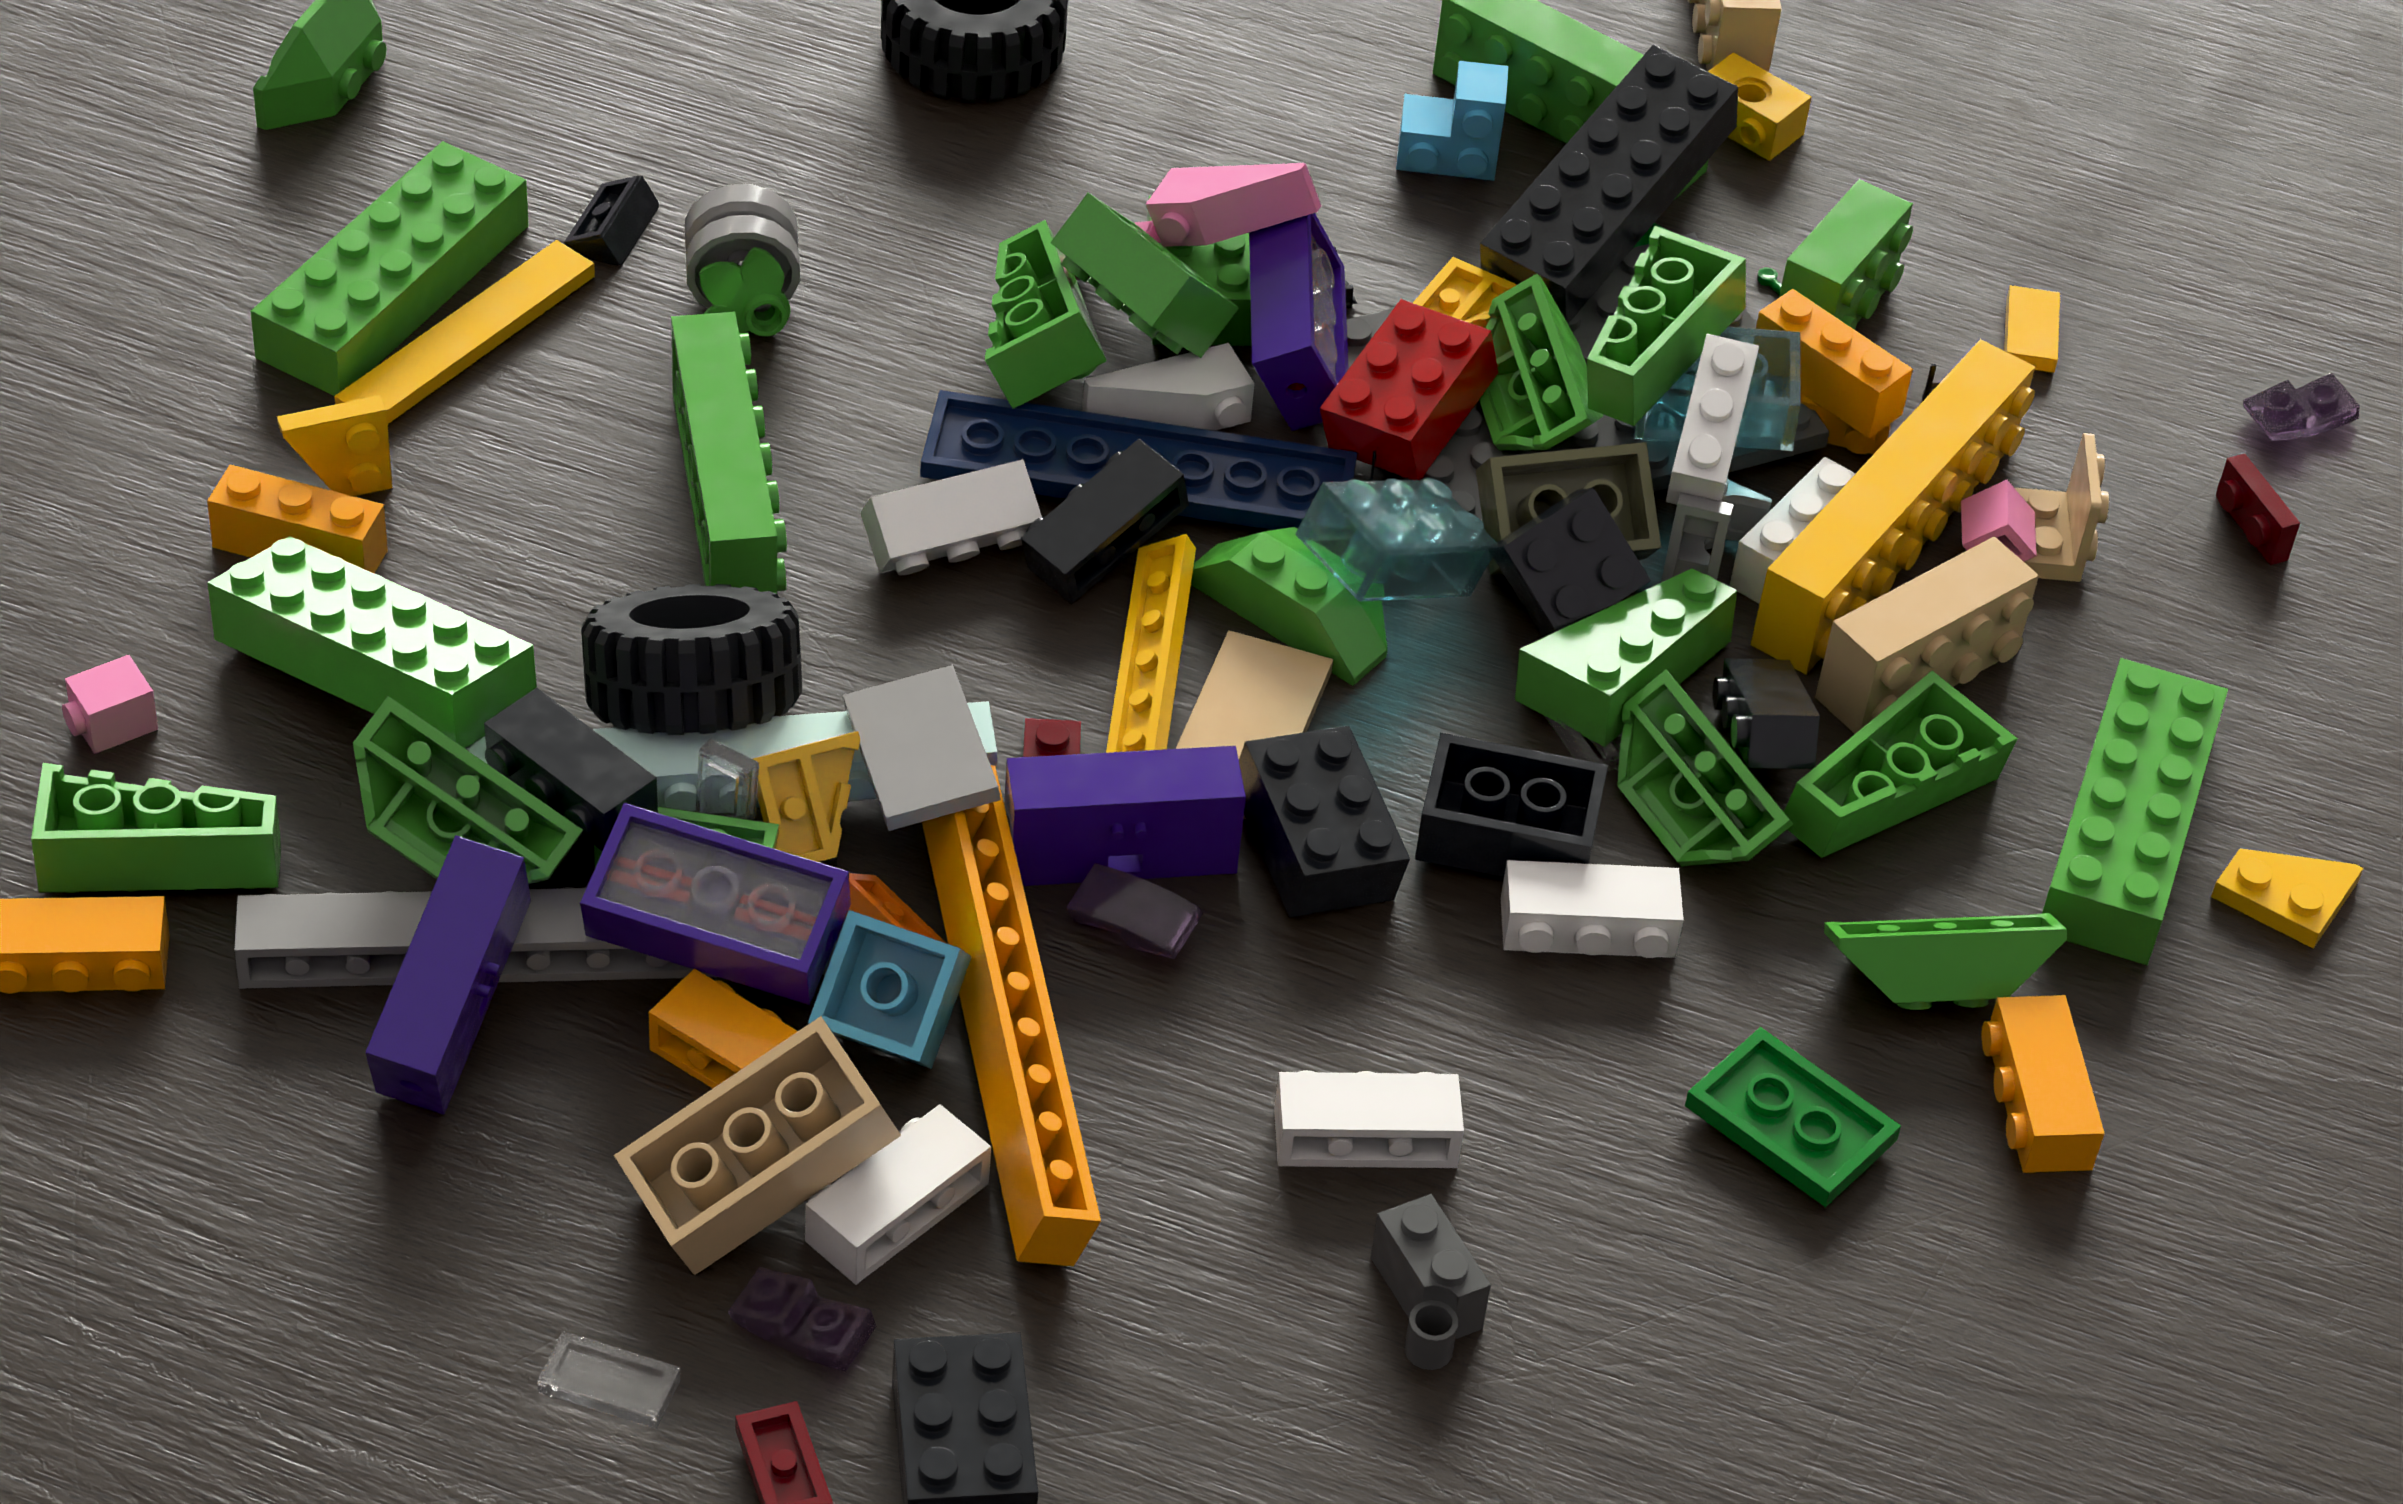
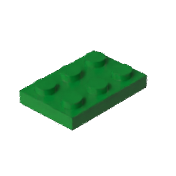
M1759 1027L1688 1091L1685 1101L1686 1108L1824 1207H1827L1898 1140L1901 1129L1900 1124L1762 1027Z

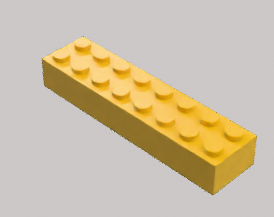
M1980 339L1768 567L1751 646L1775 659L1790 660L1794 669L1805 675L1821 658L1824 659L1833 621L1888 593L1897 573L1902 568L1908 571L1915 564L1923 544L1928 539L1935 541L1941 535L1950 514L1953 511L1961 512V500L1972 496L1974 488L1979 482L1983 484L1989 482L1998 467L1999 460L2004 454L2012 456L2015 453L2025 433V429L2020 426L2021 419L2028 411L2035 396V390L2030 388L2035 366Z

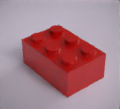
M1400 299L1320 407L1328 448L1358 452L1357 460L1372 465L1373 451H1376L1375 467L1420 482L1499 373L1491 330Z

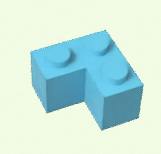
M1459 61L1454 99L1404 94L1396 170L1494 181L1506 106L1508 66Z

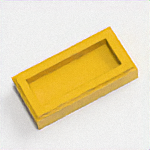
M2012 285L2009 287L2006 299L2004 351L2035 366V370L2054 373L2057 365L2059 292Z

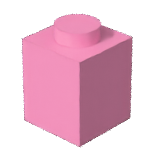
M2008 480L1961 500L1962 545L1966 550L1995 536L2023 562L2037 556L2035 511Z
M130 655L65 678L69 702L62 705L64 719L73 736L82 734L94 754L158 730L153 690Z

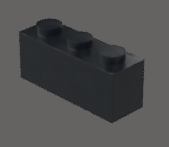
M1139 438L1125 451L1115 453L1108 460L1105 467L1088 482L1073 488L1065 501L1046 517L1036 519L1029 526L1026 533L1021 537L1028 569L1072 605L1189 506L1184 474Z
M1724 658L1723 676L1715 677L1713 682L1714 710H1720L1723 728L1729 729L1732 747L1739 749L1747 767L1779 769L1815 768L1820 715L1790 660Z
M535 688L484 723L486 740L485 759L487 764L583 829L579 839H587L603 851L624 803L658 813L657 777L538 688Z

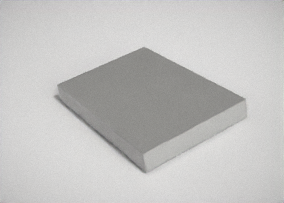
M953 665L843 695L845 709L853 732H859V749L888 831L1001 800L999 786Z

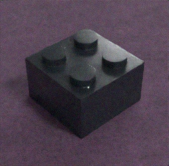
M1594 488L1576 490L1488 548L1543 638L1618 603L1651 581Z

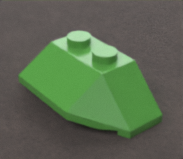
M315 0L291 27L274 54L268 74L265 77L260 76L253 87L258 128L268 130L332 117L341 110L349 99H354L357 96L365 80L373 71L381 68L387 51L386 44L382 39L381 19L372 0Z
M1538 273L1494 298L1488 314L1491 318L1486 329L1492 332L1499 373L1479 401L1496 448L1498 450H1547L1603 417L1604 414L1588 409L1587 365L1580 345Z
M1296 527L1264 531L1216 544L1194 563L1191 580L1192 586L1289 647L1333 659L1332 673L1352 686L1387 656L1380 579Z
M1667 669L1623 704L1622 722L1624 727L1620 743L1617 786L1681 866L1749 861L1793 825L1781 807Z
M387 696L353 742L367 832L435 879L439 876L455 835L524 857L528 884L548 880L583 832V829L389 696Z
M2050 913L1989 917L1824 922V934L1890 1000L1897 1003V1006L1910 1010L1931 1008L1932 1002L1953 1001L1954 1004L1962 1007H1984L1988 1005L1989 999L2010 997L2067 940V929Z

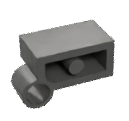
M1432 1194L1377 1213L1370 1258L1409 1318L1404 1346L1406 1357L1413 1365L1421 1369H1440L1451 1360L1456 1339L1483 1329L1491 1284Z

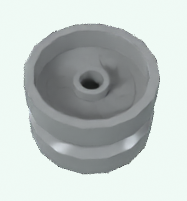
M734 184L711 190L693 203L685 218L687 286L695 300L706 308H710L713 305L701 288L699 272L703 267L719 261L734 262L741 266L746 255L753 247L766 250L780 263L784 272L782 291L788 300L792 298L800 283L797 217L785 199L773 190L753 184ZM765 304L759 306L755 309V311L765 312L771 307V305Z

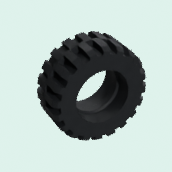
M881 0L882 49L891 66L903 79L909 77V82L912 86L923 92L929 89L933 91L935 97L946 100L949 97L961 98L962 103H975L976 99H988L989 103L999 102L1004 99V96L1011 94L1015 98L1026 94L1030 90L1031 85L1036 88L1042 84L1061 63L1062 53L1065 51L1068 0Z
M688 584L685 587H657L654 590L645 592L639 590L627 593L622 598L613 597L606 600L603 605L595 606L582 624L581 634L586 703L599 720L606 724L612 723L616 728L623 730L632 728L637 729L639 733L648 734L665 732L668 735H684V733L693 732L710 734L716 733L717 730L730 729L733 731L744 729L747 725L753 723L760 725L771 721L773 716L784 715L789 711L790 707L795 705L802 693L799 616L787 599L784 597L780 598L778 594L770 591L760 592L757 588L744 586L737 588L725 584H716L715 586Z

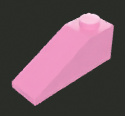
M1306 163L1171 168L1147 201L1146 207L1161 245L1167 247L1213 244L1316 213L1320 209L1321 204Z

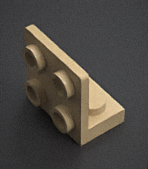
M2083 433L2067 492L2015 488L2035 511L2037 556L2024 563L2039 575L2038 578L2080 582L2086 561H2094L2098 546L2096 526L2097 523L2106 522L2109 494L2107 491H2101L2100 489L2104 477L2105 458L2103 454L2096 453L2094 434Z

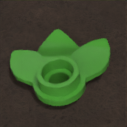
M753 247L746 255L741 266L734 262L719 261L709 264L700 270L699 280L702 291L713 304L704 314L735 312L739 333L750 331L759 336H771L784 328L790 316V304L787 296L782 291L784 272L780 263L772 254L759 247ZM765 304L771 305V307L765 312L755 311V309L759 306Z

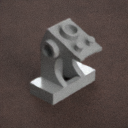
M1728 477L1722 501L1680 492L1661 582L1691 568L1717 580L1725 541H1740L1769 512L1772 499L1730 481ZM1712 548V552L1710 555L1706 550Z

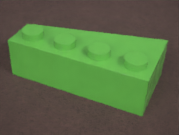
M1046 220L999 243L995 275L999 291L992 298V307L996 313V320L989 323L988 336L993 344L992 348L986 349L985 361L1012 409L1071 379H1081L1088 376L1098 365L1107 361L1076 278L1061 265L1065 255L1050 243L1054 235Z
M1932 670L1796 783L1784 810V813L1793 823L1787 830L1823 858L1997 780L2018 738Z
M42 764L31 837L39 893L278 887L281 839L276 796L204 785L196 790L195 793L179 791L171 785L169 780L149 778L145 786L115 782V775L112 772L91 770L88 778L65 775L63 765Z

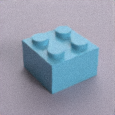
M849 910L808 1023L810 1024L822 1016L832 1033L838 1037L932 1069L972 957L961 948Z

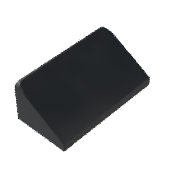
M633 176L602 183L564 241V245L588 259L618 266L623 264L659 208V202L644 177Z

